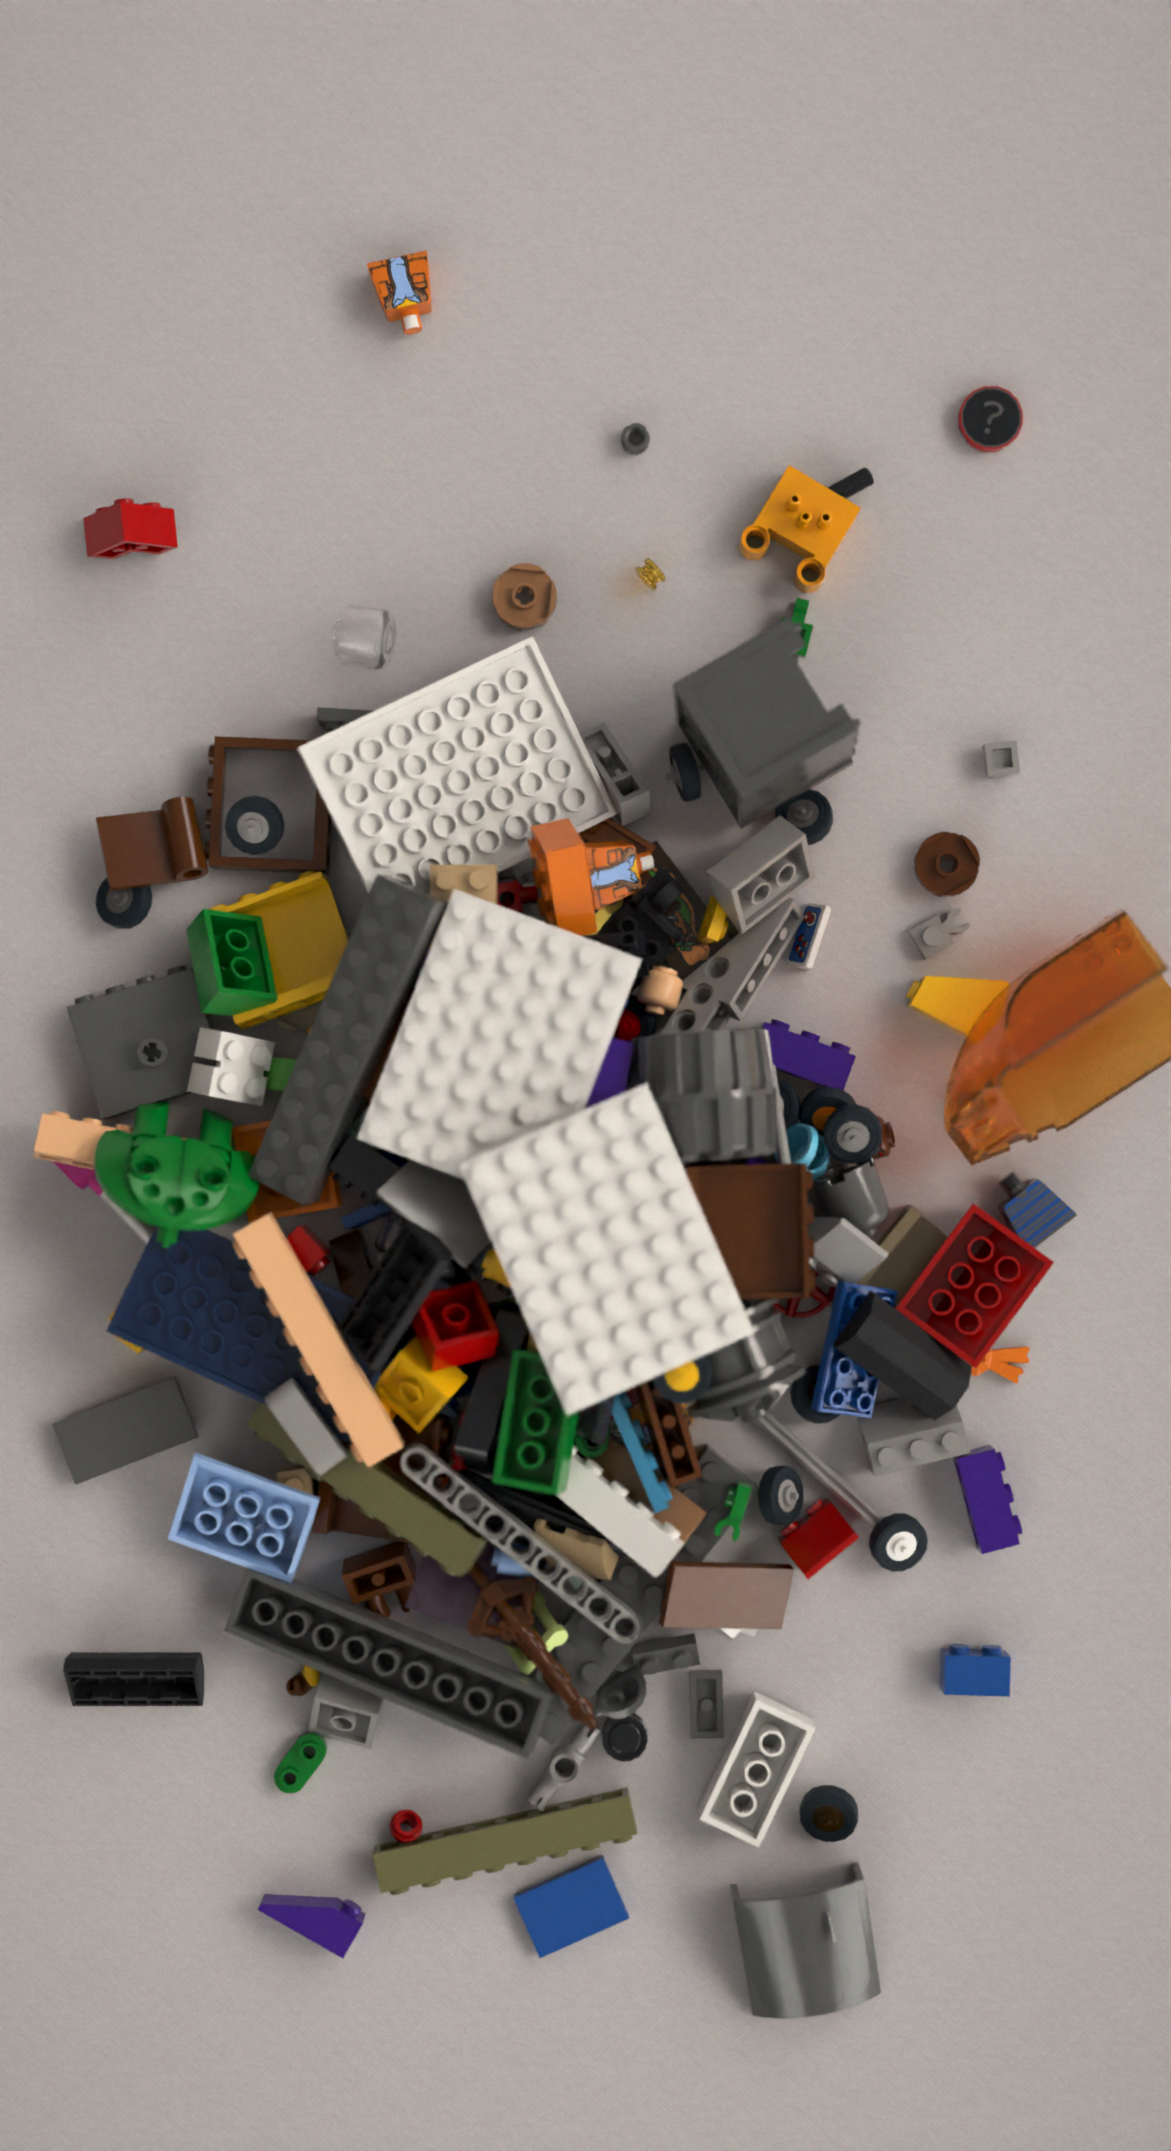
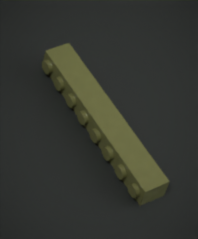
M260 1403L247 1423V1426L254 1430L253 1434L256 1438L264 1443L274 1444L281 1449L279 1451L280 1454L287 1460L292 1462L298 1461L307 1468L306 1472L308 1475L316 1480L326 1481L333 1486V1492L339 1497L346 1500L350 1498L359 1505V1510L364 1515L381 1520L386 1524L385 1528L396 1537H404L412 1542V1547L416 1552L426 1557H433L440 1562V1568L449 1575L461 1577L469 1572L489 1541L458 1515L381 1461L369 1468L364 1460L359 1463L350 1449V1445L353 1444L351 1441L347 1443L339 1439L346 1449L348 1457L320 1476L303 1456L267 1405Z
M627 1787L548 1805L544 1811L535 1808L422 1834L418 1839L410 1843H401L396 1840L375 1845L372 1856L381 1893L390 1891L391 1895H397L408 1891L411 1886L422 1884L424 1888L432 1887L441 1883V1879L453 1877L454 1880H463L471 1877L473 1872L485 1870L487 1873H493L504 1869V1865L515 1862L522 1866L531 1864L537 1860V1857L549 1855L550 1858H559L567 1855L568 1850L581 1848L582 1851H589L598 1848L600 1843L611 1840L616 1844L624 1843L631 1840L633 1835H637V1825Z

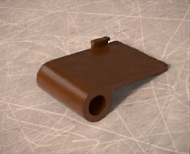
M190 797L171 798L162 804L161 810L96 817L110 891L192 881L207 875L208 867L193 799Z

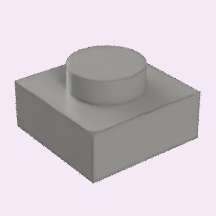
M1017 741L989 743L982 746L986 778L1020 773Z

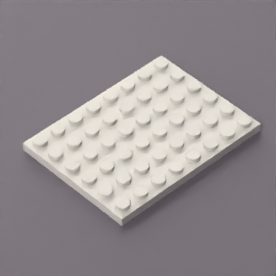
M533 636L297 748L368 893L377 874L391 875L430 894V865L496 864L497 873L531 857L527 840L532 839L531 826L569 818L576 831L580 833L618 814Z
M454 889L357 1139L465 1180L459 1166L460 1163L585 1110L642 959Z
M647 1083L459 1164L567 1415L754 1333Z

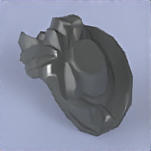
M633 1666L624 1672L614 1671L607 1677L595 1692L597 1693L594 1709L596 1716L604 1715L614 1719L625 1718L633 1714L643 1704L647 1692L646 1680L638 1666Z

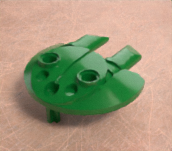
M170 1102L138 1105L133 1131L131 1133L119 1129L105 1131L97 1144L94 1156L95 1175L106 1196L131 1216L159 1226L156 1240L157 1242H163L162 1247L169 1248L170 1244H176L179 1230L214 1228L238 1218L252 1205L260 1182L249 1176V1171L256 1156L247 1151H234L231 1147L233 1121L203 1108L199 1140L186 1137L185 1141L181 1140V1136H166Z

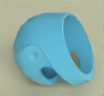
M803 1123L791 1126L786 1130L791 1163L806 1164V1170L812 1171L813 1180L820 1178L829 1169L832 1157L825 1145L824 1137L818 1135L817 1130L813 1126ZM775 1152V1153H774V1155H775V1160H776V1162H777V1164H778L777 1155H776V1152Z

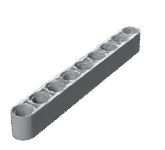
M413 1443L404 1449L401 1467L408 1477L613 1639L620 1643H629L637 1638L640 1626L636 1613L629 1606L428 1447L421 1443ZM412 1453H420L425 1457L426 1462L420 1468H413L408 1464L407 1457ZM444 1473L451 1478L452 1482L450 1486L442 1489L434 1485L433 1478L437 1474ZM471 1494L477 1498L478 1503L474 1508L465 1509L459 1504V1499L463 1495ZM491 1515H498L503 1519L504 1523L499 1529H490L485 1525L486 1518ZM516 1536L527 1537L530 1541L528 1547L523 1550L513 1548L511 1541ZM541 1557H552L556 1561L554 1567L550 1570L540 1569L537 1566V1562ZM569 1577H577L580 1579L581 1585L577 1590L569 1591L564 1588V1581ZM601 1597L607 1601V1605L601 1611H594L589 1607L591 1600ZM621 1618H628L633 1622V1625L627 1631H619L615 1628L616 1622Z

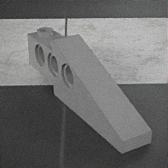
M787 899L745 933H739L682 981L683 987L681 991L684 997L678 1003L677 1008L665 1027L661 1029L659 1035L723 1030L730 1018L741 1021L805 918L795 899Z

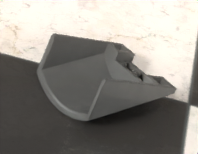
M858 1862L852 1863L853 1881L804 1894L766 1899H740L737 1884H730L752 2015L783 2019L824 2015L854 2007L881 1993L865 1880ZM832 1929H833V1933H834V1937H835V1943H834V1939H833Z

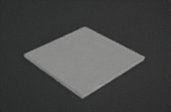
M410 1159L376 1192V1195L407 1221L414 1222L439 1237L453 1253L452 1259L464 1269L492 1241L464 1179Z

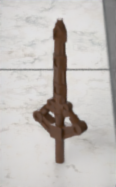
M475 1561L468 1574L481 1589L472 1617L467 1624L469 1634L474 1638L482 1636L493 1638L495 1636L502 1638L505 1642L515 1640L516 1645L528 1661L531 1660L543 1676L541 1678L554 1694L558 1693L569 1706L567 1712L573 1720L582 1722L591 1731L596 1729L598 1724L593 1715V1705L586 1696L580 1697L571 1684L572 1678L560 1663H556L546 1649L547 1645L537 1632L531 1628L534 1624V1617L532 1615L534 1595L538 1590L536 1581L532 1577L527 1576L522 1579L494 1581L492 1583ZM522 1596L523 1607L513 1609L506 1601ZM495 1610H497L501 1618L497 1628L494 1625L487 1624Z

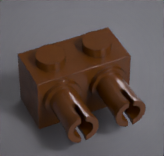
M395 1541L344 1559L342 1579L353 1604L365 1601L368 1610L387 1618L391 1615V1611L388 1609L383 1594L395 1590L403 1612H410L408 1606L410 1604L413 1610L422 1604L413 1585L415 1584L416 1564L407 1543Z

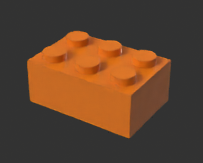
M569 818L531 826L532 839H528L527 844L531 858L536 860L537 868L532 869V875L536 888H540L541 897L537 898L540 916L545 917L547 924L579 936L597 933L583 840Z

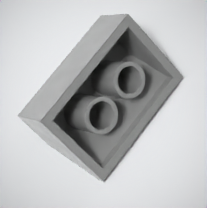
M781 816L765 825L760 831L706 871L712 895L737 930L742 934L815 879L806 834Z
M899 1397L874 1403L871 1418L857 1417L870 1471L874 1476L970 1453L963 1420L957 1405L940 1418L933 1420L907 1400Z

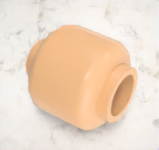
M653 966L652 970H649V976L641 977L637 1000L641 1004L646 1005L645 1012L664 1016L665 1011H672L677 1008L683 987L682 980L677 977V971L667 967Z

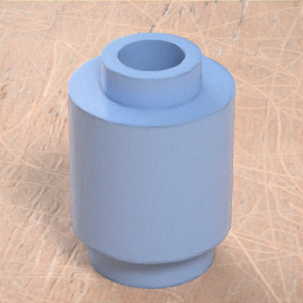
M511 1542L513 1548L517 1550H523L528 1547ZM495 1546L491 1566L497 1567V1574L517 1578L527 1576L536 1578Z

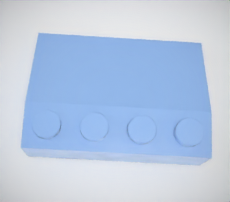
M195 1453L168 1540L292 1583L310 1536L320 1497Z

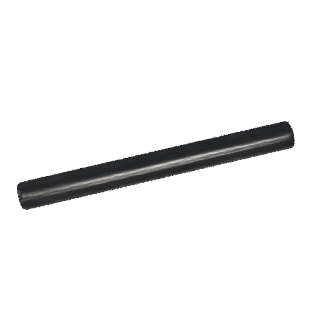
M468 1469L457 1470L500 1505L536 1520H546L548 1525L565 1531L567 1527L581 1534L603 1539L615 1553L625 1557L629 1556L583 1517L506 1485L492 1483V1479Z

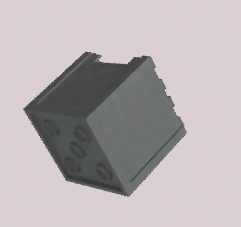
M790 617L673 684L676 722L701 764L704 765L707 774L741 829L853 765L851 758L856 752L854 746L857 745L856 738L859 735L858 728L861 722L858 718L853 720L843 704L836 706L828 712L826 711L797 663L799 657L796 653L806 644L798 633L801 631L799 621L793 624Z

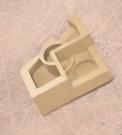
M536 1520L534 1524L535 1533L584 1572L595 1579H611L619 1556L605 1540L581 1534L567 1527L564 1534L557 1533L550 1529L546 1520ZM544 1556L550 1567L553 1568L556 1561L550 1556Z

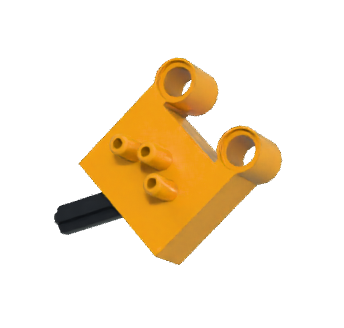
M789 465L755 522L743 531L739 543L741 554L749 560L761 559L767 552L771 538L805 558L799 563L794 576L796 587L804 593L817 591L824 580L825 569L861 509L847 500V498L873 485L874 480L871 472L867 468H862L837 483L825 487ZM751 536L759 537L763 542V546L758 549L750 548L746 540ZM806 569L814 570L818 575V579L814 582H808L803 579L801 572Z

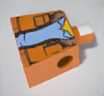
M427 250L367 263L371 282L389 322L401 320L403 332L407 335L422 331L420 315L432 312L430 265Z
M628 842L584 843L595 910L638 892L642 887L640 873L654 869L652 854L649 851L636 854L635 846Z

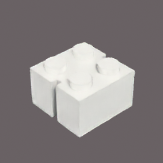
M200 1027L194 1056L217 1060V1066L193 1063L187 1091L262 1106L268 1077H263L264 1070H270L275 1042Z

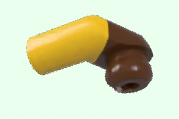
M304 1665L302 1671L287 1681V1692L292 1696L305 1695L319 1683L320 1671Z

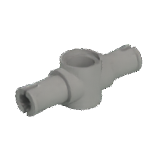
M582 1724L570 1741H566L562 1747L553 1751L550 1763L542 1772L544 1777L532 1793L527 1796V1800L532 1805L537 1802L536 1808L544 1811L546 1805L558 1789H563L567 1783L572 1782L577 1777L579 1767L587 1757L585 1753L602 1733V1730L597 1727L590 1731L589 1727ZM567 1758L574 1765L568 1771H561L556 1767V1762L559 1759Z

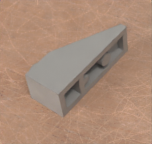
M602 723L580 733L618 813L615 817L623 827L651 814L649 789L606 725Z

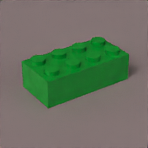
M520 1347L513 1350L492 1483L559 1495L566 1491L579 1410L569 1415L566 1414L539 1349Z

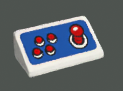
M812 903L804 905L802 913L805 918L795 932L786 959L788 965L806 971L813 967L831 912L829 906Z

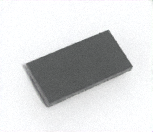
M176 1376L53 1423L75 1485L199 1437Z

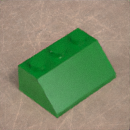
M202 909L186 929L201 1013L233 1016L275 1003L277 1001V993L262 917Z

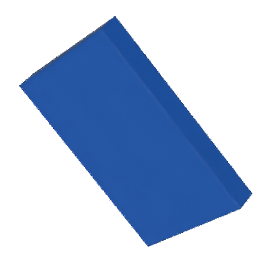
M603 1855L514 1894L515 1903L539 1958L629 1919V1913Z

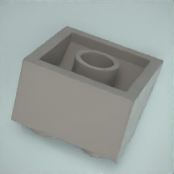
M813 1217V1224H808V1237H813L814 1257H809V1269L821 1275L820 1280L829 1286L837 1287L838 1280L856 1283L884 1261L889 1254L842 1217Z
M322 1672L314 1698L308 1732L371 1748L384 1698Z

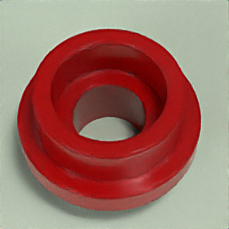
M401 1810L394 1814L390 1821V1833L394 1839L401 1843L415 1841L422 1832V1820L412 1810ZM408 1824L411 1830L408 1832L403 1831L400 1826Z

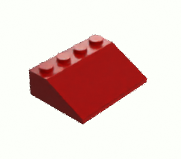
M973 1203L895 1309L964 1361L977 1368L1054 1262Z

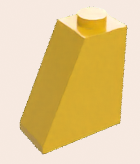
M924 976L920 981L914 980L908 989L906 997L910 1000L907 1007L973 1042H978L982 1038L1010 983L1004 980Z

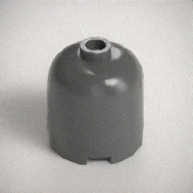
M872 1157L863 1162L856 1163V1166L843 1169L842 1164L836 1165L828 1169L820 1178L813 1180V1186L827 1217H842L867 1237L877 1233L876 1227L882 1224L888 1216V1200Z

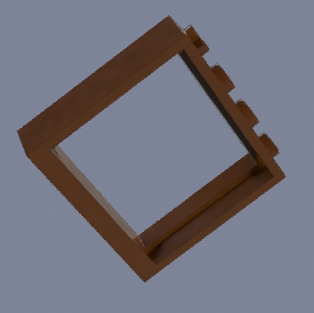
M215 736L214 745L209 746L208 753L209 764H213V777H208L207 795L212 797L211 809L206 810L205 817L206 829H210V842L206 841L204 845L206 861H209L211 868L304 873L314 870L317 872L321 871L323 874H329L331 817L317 788L313 860L221 856L226 749L298 752V747L313 740Z

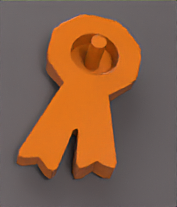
M1019 1346L990 1349L977 1368L972 1366L971 1376H978L990 1369L1018 1384V1376L1023 1374L1024 1370L1008 1364V1362L1028 1363L1027 1353L1030 1348Z

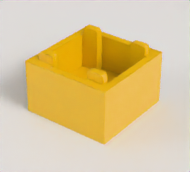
M416 1336L399 1352L379 1377L374 1391L378 1397L390 1405V1408L415 1431L420 1433L438 1415L469 1377L457 1366L432 1372Z

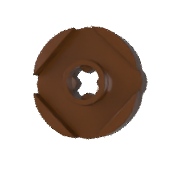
M939 832L930 836L921 844L914 857V870L919 883L927 891L937 897H952L963 893L973 885L979 871L980 856L975 845L967 837L956 833ZM945 856L946 859L953 858L955 860V864L952 865V873H948L947 870L941 871L939 865L942 863L940 857Z

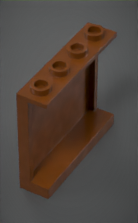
M806 1164L683 1166L739 1298L810 1299V1291H815L814 1271H809V1257H814L813 1237H808V1224H813V1205L807 1204V1190H812L813 1178L812 1171L806 1170Z

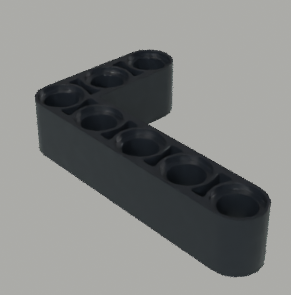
M503 1301L500 1305L495 1320V1325L499 1332L495 1356L482 1359L455 1444V1453L468 1470L492 1477L496 1463L513 1350L526 1347L529 1333H531L520 1305Z

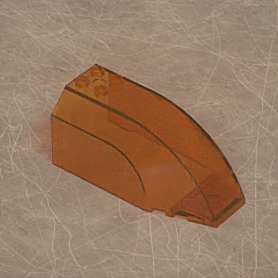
M1118 909L1111 915L1106 916L1102 921L1082 934L1077 935L1073 940L1022 973L990 1003L971 1028L952 1067L944 1105V1129L971 1166L1010 1151L1009 1145L1023 1139L1030 1143L1039 1139L1038 1134L1051 1128L1058 1132L1069 1127L1171 1061V988L1161 975L1168 970V967L1125 910Z

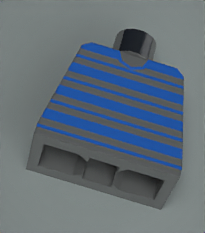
M1012 1171L998 1182L1009 1196L998 1205L1004 1220L1013 1233L1034 1248L1077 1216L1065 1202L1039 1179L1033 1178L1024 1185L1015 1172Z

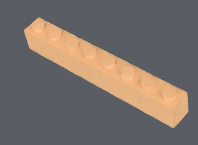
M270 1212L234 1233L233 1236L236 1240L232 1242L236 1253L241 1260L247 1258L253 1268L249 1271V1274L258 1289L264 1287L269 1296V1299L266 1300L269 1310L275 1318L278 1316L282 1318L286 1325V1328L282 1330L287 1341L292 1347L298 1346L303 1355L299 1360L308 1376L315 1375L320 1384L316 1387V1390L324 1404L331 1403L337 1413L333 1416V1419L342 1434L347 1432L352 1439L353 1444L350 1445V1449L359 1463L364 1460L369 1468L403 1448V1439L347 1342L337 1329L336 1323L273 1214Z

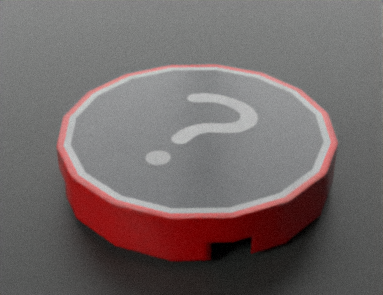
M984 386L974 390L964 400L958 413V428L966 442L971 447L983 452H996L1011 444L1017 438L1023 424V411L1018 399L1010 391L998 386Z

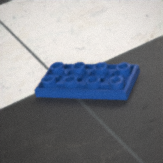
M838 1280L811 1409L834 1414L865 1418L872 1417L879 1380L832 1345L869 1292L875 1293L895 1308L898 1295L897 1290Z

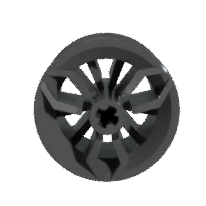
M778 1298L740 1299L754 1333L706 1354L712 1367L711 1383L707 1391L687 1408L690 1417L734 1421L739 1416L735 1407L737 1406L743 1422L757 1419L771 1412L770 1409L789 1387V1383L806 1373L804 1364H790L797 1358L795 1350H791L780 1321L782 1317L780 1311H769L770 1307L779 1301Z

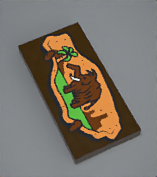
M655 840L652 843L656 846L652 853L654 869L640 873L641 888L663 867L686 889L664 912L686 935L679 944L671 939L676 948L665 958L671 969L678 972L677 977L683 981L731 941V938L725 933L722 939L712 944H706L697 940L707 907ZM637 892L622 898L624 900L623 905L625 906L631 902L637 907L638 905L631 899Z

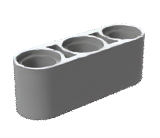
M290 1378L264 1397L271 1412L317 1474L323 1475L348 1457L343 1444L293 1378Z

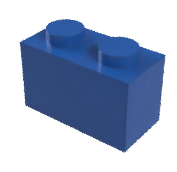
M950 1644L949 1649H940V1689L944 1695L1010 1697L1011 1657L998 1645H982V1650L969 1649V1646L965 1644Z

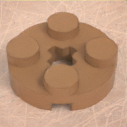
M521 563L510 567L509 570L497 578L493 587L492 599L494 608L502 622L515 629L530 630L547 623L556 607L557 592L555 584L542 568L533 564ZM522 589H529V595L534 596L533 601H528L527 605H522L519 599H515L516 594L522 593Z

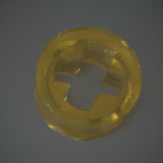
M646 558L644 566H637L635 571L646 586L654 591L657 588L656 584L658 582L663 583L666 578L652 560Z

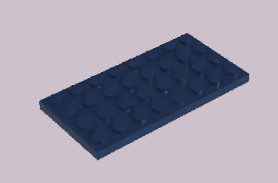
M155 1226L106 1332L267 1405L264 1400L266 1395L290 1378H293L306 1393L338 1439L349 1443L351 1439L347 1432L342 1434L333 1419V1416L337 1413L331 1403L325 1405L316 1390V1387L320 1385L314 1374L308 1376L299 1360V1358L303 1357L297 1345L292 1347L287 1341L282 1330L286 1328V1325L280 1316L275 1318L266 1304V1300L269 1299L264 1287L258 1289L249 1274V1271L253 1268L247 1258L241 1260L232 1245L234 1241L208 1229L179 1230L176 1244H170L169 1248L162 1247L163 1242H157L156 1240L159 1226ZM309 1277L338 1327L356 1298ZM345 1339L374 1389L388 1358L380 1370L369 1369Z

